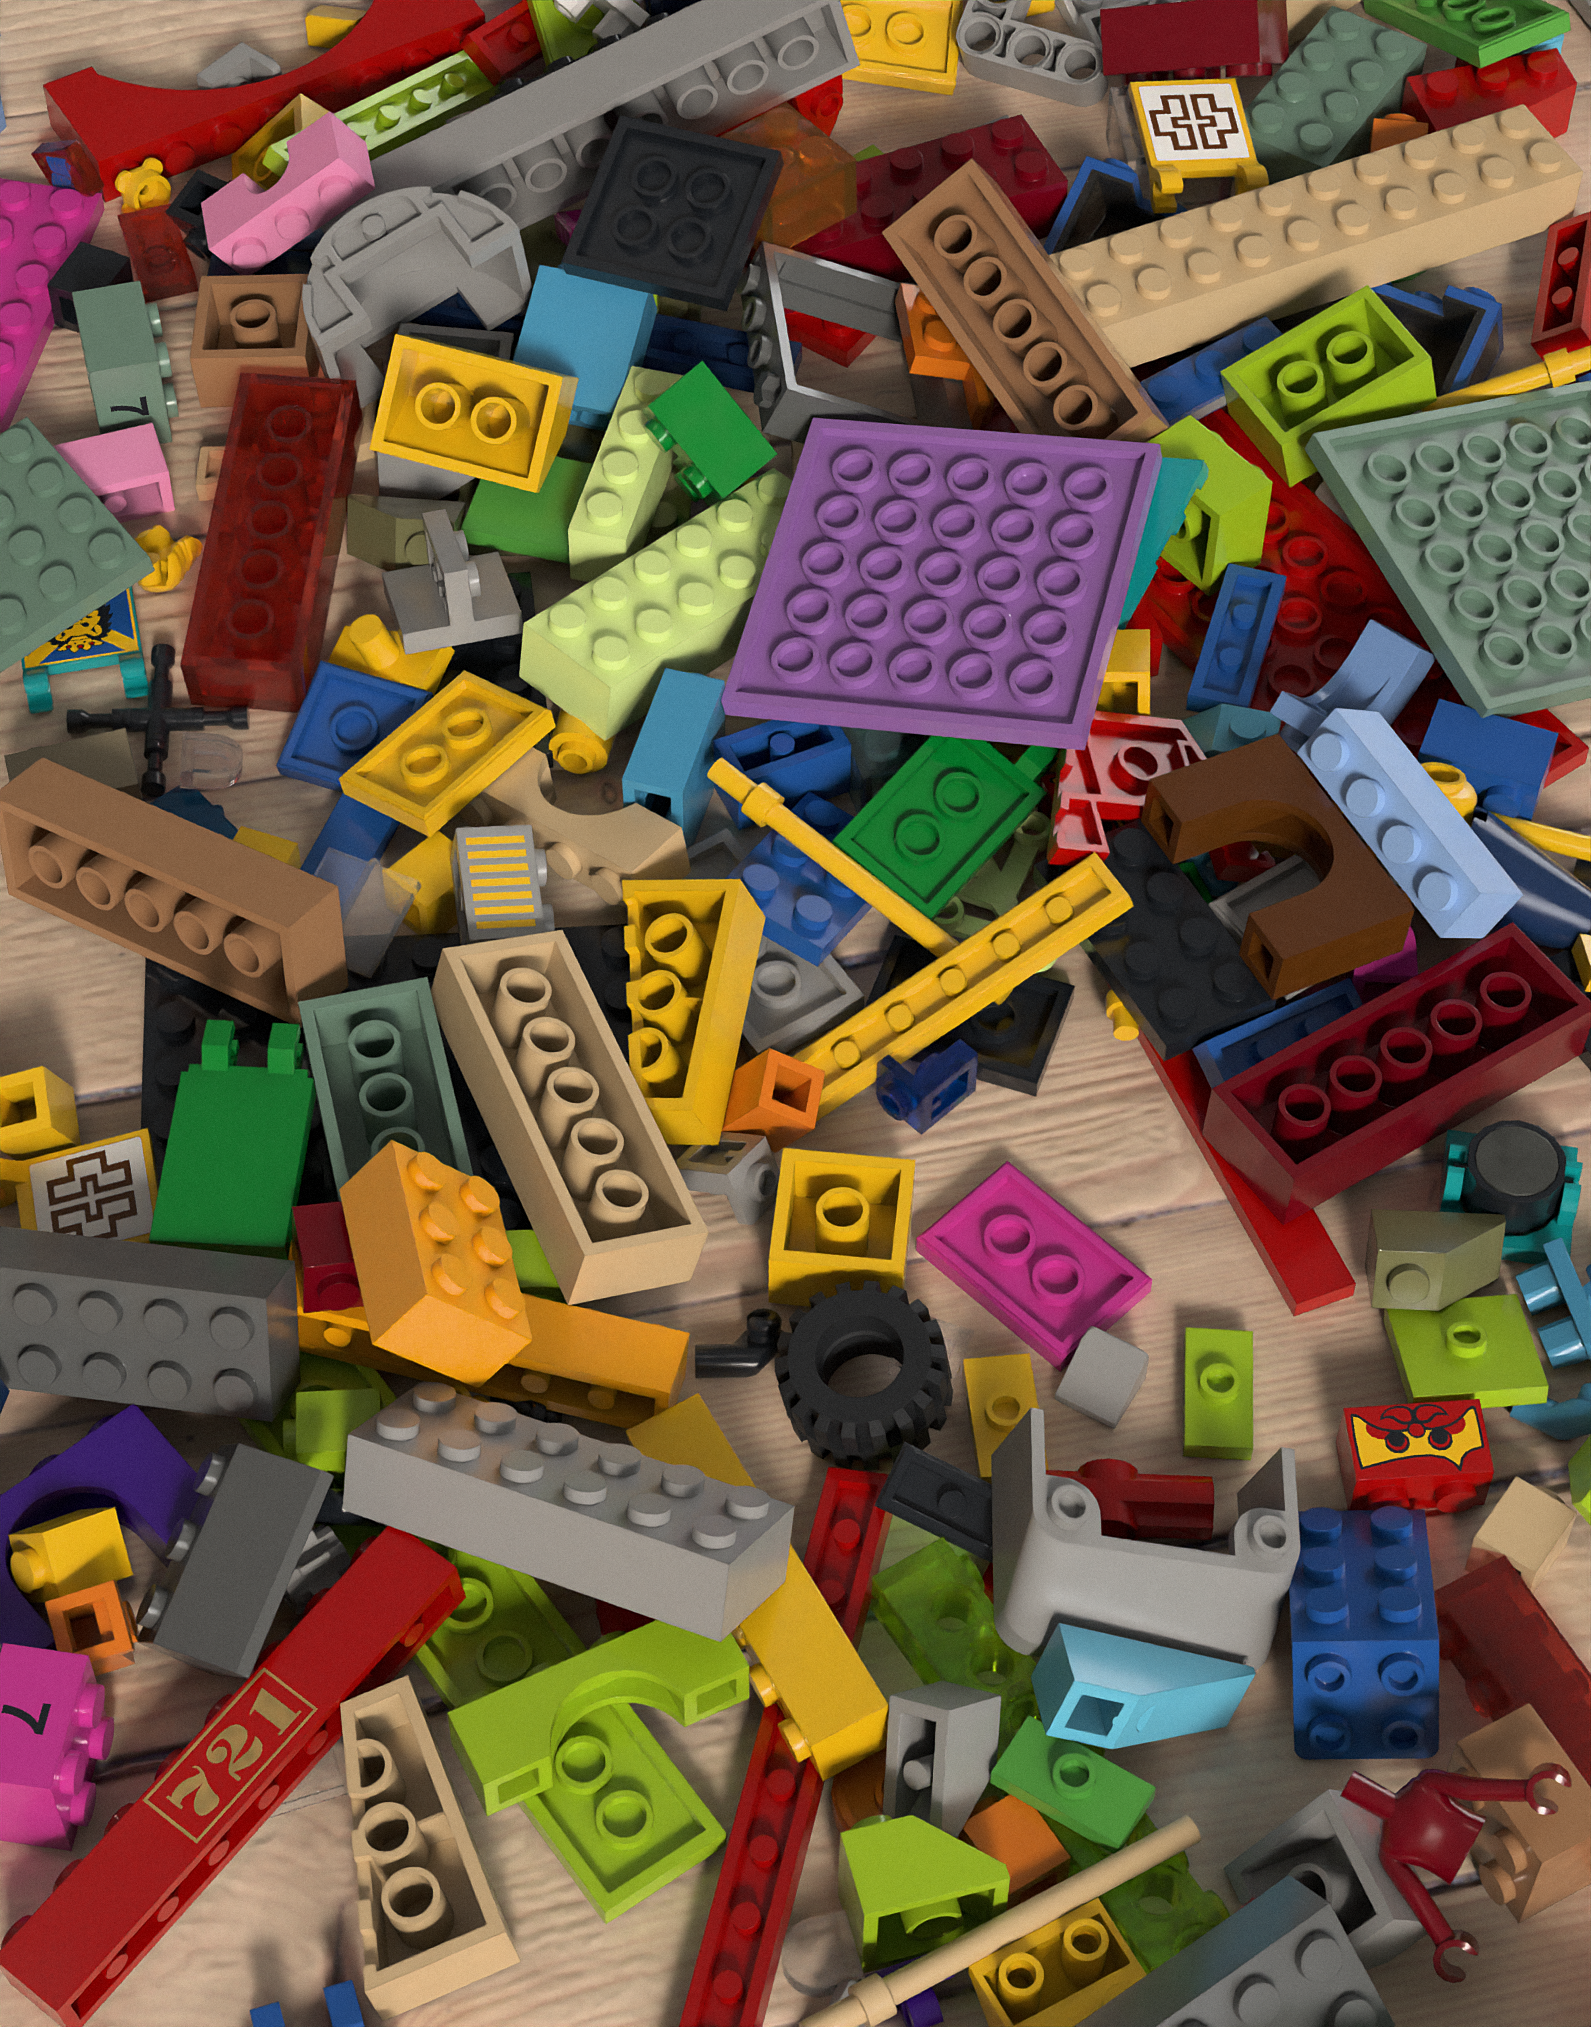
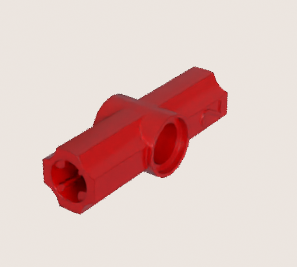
M1111 1458L1086 1462L1079 1467L1078 1471L1046 1470V1475L1073 1479L1090 1490L1100 1508L1101 1536L1137 1541L1138 1537L1212 1539L1215 1505L1212 1476L1139 1474L1137 1468L1131 1463Z

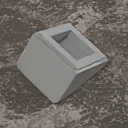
M1090 1326L1082 1337L1056 1391L1055 1400L1115 1429L1146 1379L1149 1356L1144 1350L1097 1327Z

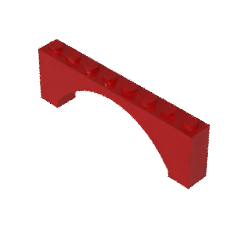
M374 0L355 28L328 52L286 74L261 82L230 88L175 90L147 87L99 75L91 66L43 84L50 125L97 192L102 193V198L106 203L122 196L121 192L115 188V180L119 173L124 170L130 171L141 167L147 158L159 160L163 165L161 176L168 179L235 153L300 93L335 114L463 51L460 45L467 34L486 23L485 13L474 0Z

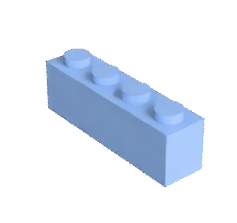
M1335 708L1298 750L1297 754L1440 938L1483 939L1523 896L1520 889L1379 712Z

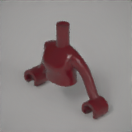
M1553 1762L1542 1763L1533 1769L1529 1779L1483 1778L1439 1769H1425L1396 1793L1354 1770L1340 1795L1341 1797L1381 1819L1377 1841L1379 1861L1398 1892L1405 1899L1436 1947L1433 1956V1967L1437 1975L1444 1981L1458 1983L1466 1978V1973L1460 1967L1452 1965L1446 1960L1444 1951L1450 1947H1459L1467 1953L1477 1956L1479 1955V1945L1476 1938L1469 1932L1461 1929H1451L1435 1901L1408 1864L1430 1871L1450 1886L1487 1816L1459 1803L1456 1799L1528 1802L1530 1807L1537 1813L1544 1815L1555 1814L1558 1811V1806L1552 1800L1543 1798L1537 1792L1535 1785L1542 1779L1550 1778L1563 1786L1571 1787L1572 1779L1570 1774L1561 1765Z

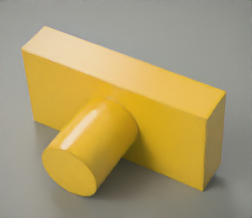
M366 614L357 618L351 626H344L328 663L432 692L434 696L455 651L450 646L405 655L398 632L387 630L378 616Z

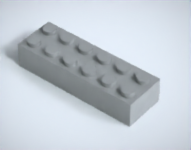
M420 1382L348 1434L342 1510L721 1642L785 1582L795 1506L770 1498L765 1491L756 1487L734 1486L707 1477L700 1469L693 1466L671 1465L644 1456L637 1448L630 1445L608 1444L581 1435L574 1427L567 1424L545 1423L518 1414L513 1407L498 1402L485 1403L458 1394L454 1388L444 1383Z

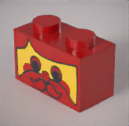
M1480 1399L1343 1408L1335 1443L1348 1511L1376 1510L1385 1506H1397L1406 1510L1438 1508L1442 1512L1458 1513L1469 1510L1474 1506L1485 1504L1494 1474V1467Z

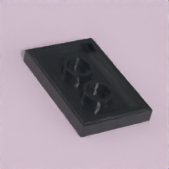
M894 935L865 1007L935 961L937 957L917 941ZM1033 974L1014 987L1002 1004L998 1005L992 1002L908 1060L1036 1097L1074 999L1075 986Z

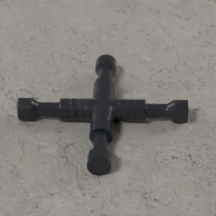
M157 644L151 651V664L155 671L154 679L149 682L147 708L112 709V713L90 714L83 709L67 710L66 716L68 734L85 733L89 729L112 728V731L126 728V732H145L144 757L148 760L147 771L142 775L141 791L148 797H160L166 791V776L163 774L162 769L163 761L168 758L170 731H204L205 726H228L233 730H249L250 728L249 706H233L227 711H205L204 707H172L173 683L169 680L170 669L175 665L176 651L174 647L168 644Z

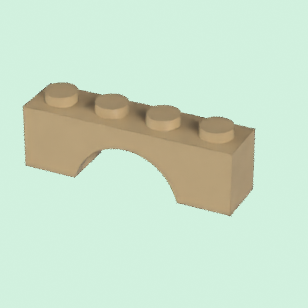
M533 747L459 811L463 819L471 827L531 825L534 849L543 848L545 850L547 865L551 866L559 876L567 880L573 878L596 891L607 903L611 905L619 904L626 909L628 908L623 900L622 880H682L691 872L682 827L637 803L601 815H577L562 811L553 806L557 797L547 756Z

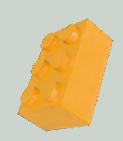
M391 1140L339 1189L373 1345L470 1386L480 1388L533 1340L525 1311V1299L520 1291L512 1259V1248L507 1239L499 1207L500 1200L495 1187L479 1176H469L441 1163L427 1152H417Z

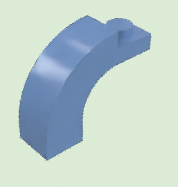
M1370 619L1342 666L1319 691L1305 698L1282 691L1269 713L1286 723L1279 735L1289 748L1296 753L1335 708L1376 711L1391 726L1420 686L1436 657L1429 650L1389 626Z

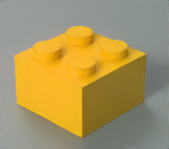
M783 1148L768 1260V1303L811 1307L809 1298L822 1291L827 1299L837 1294L835 1285L850 1282L852 1291L863 1290L864 1280L879 1281L882 1293L887 1294L893 1285L904 1290L913 1210L916 1160Z

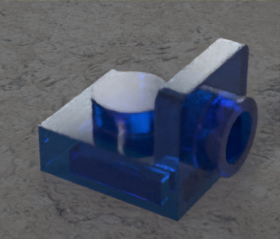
M959 1039L943 1053L935 1052L925 1058L914 1075L893 1057L886 1055L877 1063V1099L889 1116L898 1121L904 1120L922 1135L976 1091L978 1053Z

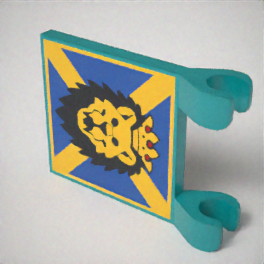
M132 586L21 659L24 689L27 694L31 714L48 712L54 709L49 675L119 664L125 697L135 698L148 695L149 687Z

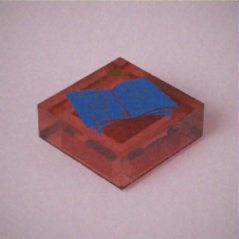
M77 139L45 142L31 153L51 186L74 189L85 197H93L105 186Z

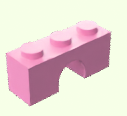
M330 111L286 142L289 153L287 168L280 180L269 190L265 191L246 174L242 173L201 202L208 249L240 275L254 274L375 189L366 142Z

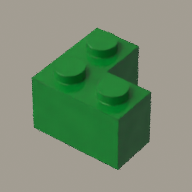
M703 361L642 410V413L649 420L643 425V428L651 440L662 452L666 453L672 448L677 454V457L672 462L680 471L674 475V479L685 494L695 503L703 499L710 506L723 500L777 455V452Z

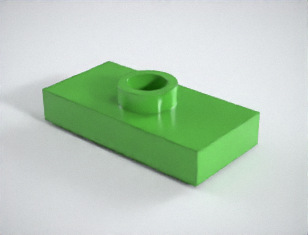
M1030 1715L1027 1716L991 1771L990 1783L1113 1854L1123 1849L1153 1801L1156 1790L1155 1786L1075 1741L1046 1735L1043 1723Z

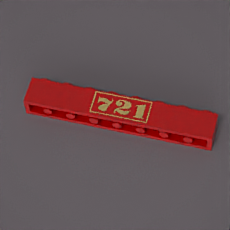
M387 1526L378 1537L371 1536L367 1538L357 1548L351 1558L350 1568L331 1588H323L311 1598L303 1611L302 1620L283 1641L277 1640L271 1643L261 1653L255 1663L253 1674L235 1694H227L214 1704L205 1719L203 1729L185 1748L174 1750L163 1760L156 1771L154 1782L135 1803H128L122 1806L111 1817L105 1828L104 1837L84 1859L74 1860L64 1868L54 1883L53 1893L35 1913L20 1918L11 1926L2 1940L0 1950V1970L9 1983L61 2027H82L343 1736L340 1703L390 1683L466 1598L457 1567L411 1533L391 1526Z

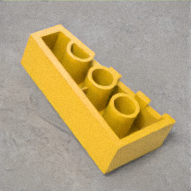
M741 879L622 880L623 900L628 908V926H624L625 950L630 958V982L626 983L627 1005L632 1012V1033L628 1035L629 1068L666 1144L719 1145L766 917Z

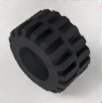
M864 1280L863 1290L854 1291L851 1290L850 1282L835 1285L837 1294L826 1299L822 1291L810 1297L809 1301L812 1309L808 1313L797 1308L791 1315L789 1323L792 1333L781 1332L777 1343L780 1357L775 1358V1374L793 1430L801 1442L808 1440L812 1453L824 1459L832 1452L835 1464L839 1467L850 1469L853 1460H862L865 1471L880 1470L879 1459L891 1457L894 1464L904 1442L924 1450L931 1443L928 1429L932 1428L941 1431L947 1420L944 1406L952 1405L953 1388L950 1379L953 1378L942 1331L937 1320L930 1319L928 1308L919 1299L909 1304L906 1290L894 1285L887 1294L882 1293L879 1281ZM867 1354L882 1355L895 1360L902 1366L899 1374L889 1386L870 1396H845L828 1387L829 1380L834 1372L843 1363L857 1356Z

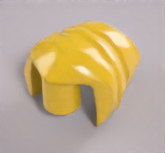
M158 524L154 525L152 529L139 533L134 540L150 557L155 571L138 581V585L148 592L173 590L184 579V575L191 569L196 558L200 556L203 544L195 537L188 535L175 542L170 536L169 531Z

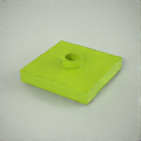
M1517 1294L1462 1298L1439 1311L1385 1308L1383 1322L1408 1404L1480 1399L1481 1408L1547 1403L1549 1385Z

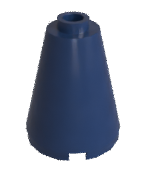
M1475 805L1470 828L1523 893V896L1487 935L1513 922L1534 944L1561 950L1572 949L1579 934L1591 935V888L1491 812Z

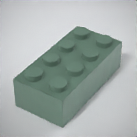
M1332 5L1244 110L1258 163L1266 168L1269 185L1368 154L1369 136L1373 119H1383L1386 115L1401 113L1406 77L1422 74L1427 44ZM1231 176V177H1225V178H1227V179H1230V180L1234 181V177H1232V176Z
M427 977L298 1002L311 1075L314 1079L316 1099L338 1202L341 1201L339 1189L391 1140L417 1152H427L441 1163L469 1176H473Z

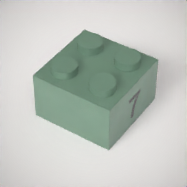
M140 281L72 292L100 435L153 423L159 444L172 442L169 418L179 417L173 383L162 384L161 378L171 377L172 371L166 342L154 344L153 338L163 336L157 303L145 304Z

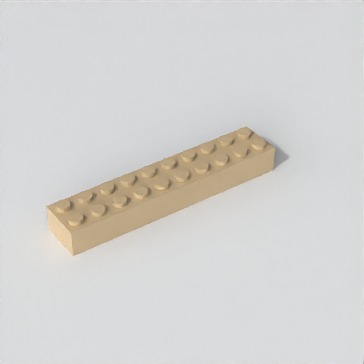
M1522 104L1049 256L1127 366L1131 368L1231 335L1265 316L1270 321L1280 319L1349 296L1366 285L1374 288L1547 231L1550 225L1573 218L1583 170L1529 109Z

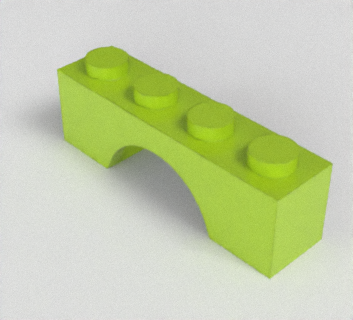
M655 1619L653 1622L628 1633L625 1631H615L606 1634L594 1642L589 1650L565 1661L549 1660L532 1668L525 1675L524 1679L497 1691L484 1689L469 1695L456 1709L447 1712L451 1744L486 1816H490L554 1787L553 1764L560 1741L569 1728L587 1713L611 1704L637 1703L659 1709L674 1718L682 1726L687 1727L749 1699V1664L732 1633L719 1642Z

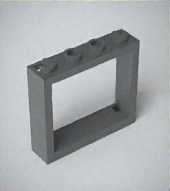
M765 241L761 242L748 268L744 267L736 291L738 294H741L743 307L742 329L747 332L749 345L747 363L753 370L755 383L753 400L754 404L759 408L762 432L805 444L813 418L973 430L970 421L962 380L909 373L918 420L797 385L784 308L903 343L895 305V298L901 283Z

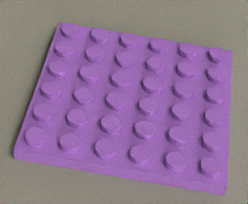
M813 418L721 698L725 715L1085 751L1162 464L1160 444Z

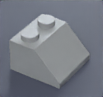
M1328 1789L1225 1866L1224 1870L1242 1906L1251 1898L1260 1896L1288 1875L1292 1876L1330 1903L1365 1970H1369L1391 1961L1428 1933L1405 1899L1398 1892L1379 1861L1377 1841L1381 1819L1341 1797L1342 1791ZM1408 1864L1409 1867H1410V1868L1417 1874V1876L1419 1877V1875H1418L1416 1869L1414 1868V1866Z

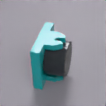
M1521 1120L1499 1121L1484 1127L1479 1133L1447 1129L1444 1142L1438 1212L1465 1213L1462 1207H1466L1469 1213L1505 1215L1506 1226L1501 1260L1539 1264L1549 1260L1543 1244L1561 1237L1571 1257L1572 1228L1581 1193L1579 1180L1583 1163L1577 1162L1578 1148L1559 1145L1555 1137L1541 1127ZM1548 1219L1551 1220L1541 1230L1526 1236H1514V1233L1527 1232L1542 1226Z

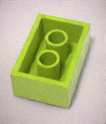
M1369 285L1364 286L1220 371L1229 414L1289 487L1318 471L1305 451V447L1313 433L1411 415L1437 401L1430 355Z

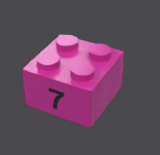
M7 1643L2 1645L0 1652V1841L72 1851L78 1827H87L92 1819L96 1802V1785L91 1780L97 1759L106 1760L109 1756L114 1737V1718L106 1714L104 1708L105 1688L103 1685L97 1684L89 1655Z

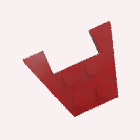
M1095 710L1085 751L1059 748L1047 848L1048 864L1075 866L1094 852L1104 863L1110 851L1101 819L1132 822L1141 818L1149 779L1207 759L1182 720ZM1251 841L1236 842L1209 851L1217 880L1246 883L1276 866L1268 850L1259 854Z

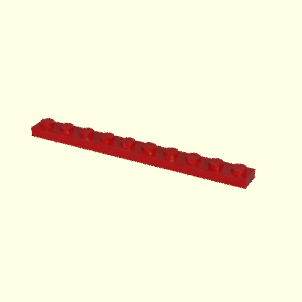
M828 1467L803 1565L858 1653L893 1514L874 1506L889 1474ZM777 1702L766 1708L764 1707L679 2027H763L825 1781H822L809 1757L797 1763L791 1754L777 1725L786 1719Z

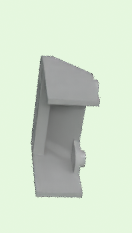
M1030 1408L991 1455L994 1623L1004 1643L1018 1653L1041 1657L1058 1623L1252 1666L1256 1672L1268 1657L1300 1554L1294 1449L1281 1447L1237 1493L1238 1520L1230 1529L1229 1555L1101 1536L1100 1508L1090 1490L1073 1479L1046 1475L1044 1410Z

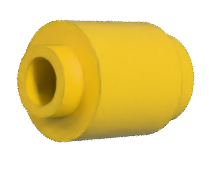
M561 708L556 727L549 742V750H552L553 758L565 770L575 774L593 773L603 769L607 764L616 734L604 741L592 732L584 722Z

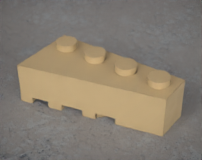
M408 1675L340 1703L347 1790L351 1797L352 1851L356 1862L359 1901H357L359 1931L363 1937L365 1966H362L364 1990L382 2021L521 1962L426 1711Z

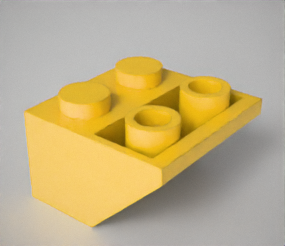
M1098 1897L968 1967L969 1976L989 2027H1074L1147 1975Z

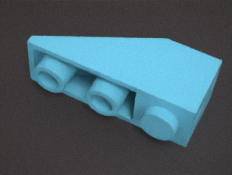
M1058 1623L1031 1675V1681L1046 1735L1107 1749H1117L1227 1727L1256 1673L1252 1666Z

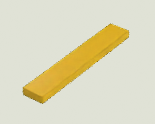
M1095 852L794 1055L792 1058L825 1071L816 1122L1134 907L1129 894Z

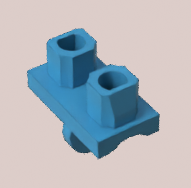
M1561 1237L1543 1244L1549 1260L1536 1264L1515 1276L1532 1316L1567 1303L1571 1316L1537 1328L1553 1369L1577 1364L1588 1359L1591 1361V1264L1586 1268L1590 1281L1582 1287Z

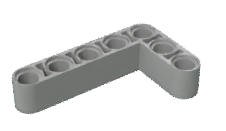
M990 0L967 1L957 27L956 39L964 67L969 74L979 79L1078 107L1092 106L1103 99L1109 82L1107 76H1103L1102 51L1097 45L1087 40L1024 23L1032 0H1007L1003 3H992ZM991 40L994 42L987 50H972V47L979 41ZM1040 54L1044 56L1040 62L1034 65H1024L1021 63L1028 55ZM1081 68L1094 70L1092 75L1082 80L1071 77L1072 73Z

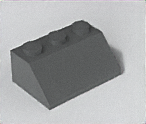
M240 1443L221 1445L217 1454L210 1452L203 1460L194 1480L193 1491L200 1493L191 1516L189 1520L182 1517L175 1525L168 1539L165 1557L171 1559L163 1581L160 1586L156 1584L151 1585L138 1609L136 1624L143 1627L137 1643L212 1675L249 1678L334 1475Z

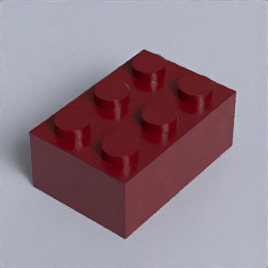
M1195 0L1100 9L1103 76H1121L1122 86H1129L1130 82L1170 81L1169 74L1172 73L1173 81L1221 79V69H1225V77L1272 76V65L1284 64L1289 58L1286 0Z

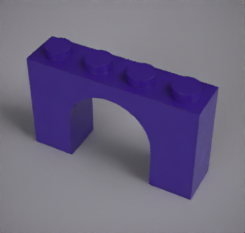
M131 1404L117 1415H109L100 1419L90 1428L84 1438L61 1454H54L44 1458L32 1469L28 1477L5 1493L0 1494L1 1647L3 1643L57 1651L51 1628L16 1588V1582L11 1571L13 1551L8 1536L12 1533L80 1509L115 1507L119 1524L137 1534L168 1569L171 1559L165 1557L168 1539L175 1525L182 1517L189 1520L200 1493L193 1491V1484L197 1473L137 1405Z

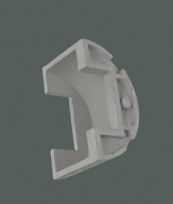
M418 186L394 190L371 198L356 206L335 222L324 234L310 257L312 266L307 283L303 284L302 301L307 326L330 395L339 414L345 419L381 397L385 377L364 349L398 329L400 323H408L454 294L459 293L487 331H490L528 308L533 287L519 227L505 212L491 202L460 190L457 196L445 193H432L431 186Z

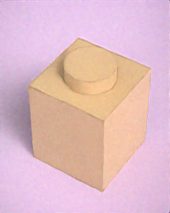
M1516 1476L1474 1536L1465 1570L1521 1604L1526 1605L1565 1548L1577 1511L1566 1506L1564 1501L1553 1491L1541 1486H1532Z

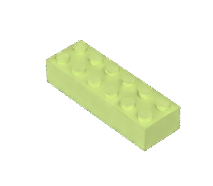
M775 468L770 469L723 500L524 622L519 677L568 714L580 719L592 732L606 741L648 713L665 668L707 675L736 655L792 480Z

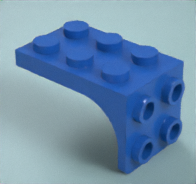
M1385 1506L1376 1510L1336 1511L1331 1508L1316 1507L1306 1511H1298L1300 1554L1288 1590L1295 1753L1300 1758L1307 1760L1425 1759L1433 1757L1439 1750V1633L1425 1509L1406 1510L1397 1506Z

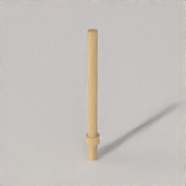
M1185 1815L881 1978L877 1973H874L849 1986V1996L799 2022V2027H857L861 2024H864L866 2027H874L896 2015V2005L1201 1841L1200 1832L1191 1817Z

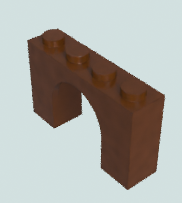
M1279 733L1149 779L1141 822L1172 864L1228 844L1241 841H1261L1272 843L1294 852L1304 859L1316 873L1320 884L1313 889L1251 912L1248 915L1239 956L1272 1000L1403 951L1415 911L1410 898L1400 886L1394 884L1378 863L1377 857L1365 841L1360 840L1344 819L1342 811L1331 797H1327L1310 775L1307 765L1298 754L1293 753Z

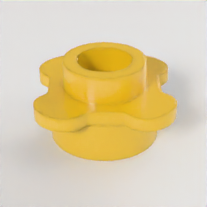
M147 158L141 167L120 172L115 180V188L121 192L124 202L121 212L130 220L138 219L141 215L146 217L155 216L162 212L169 203L171 186L168 180L161 176L163 165L156 158Z

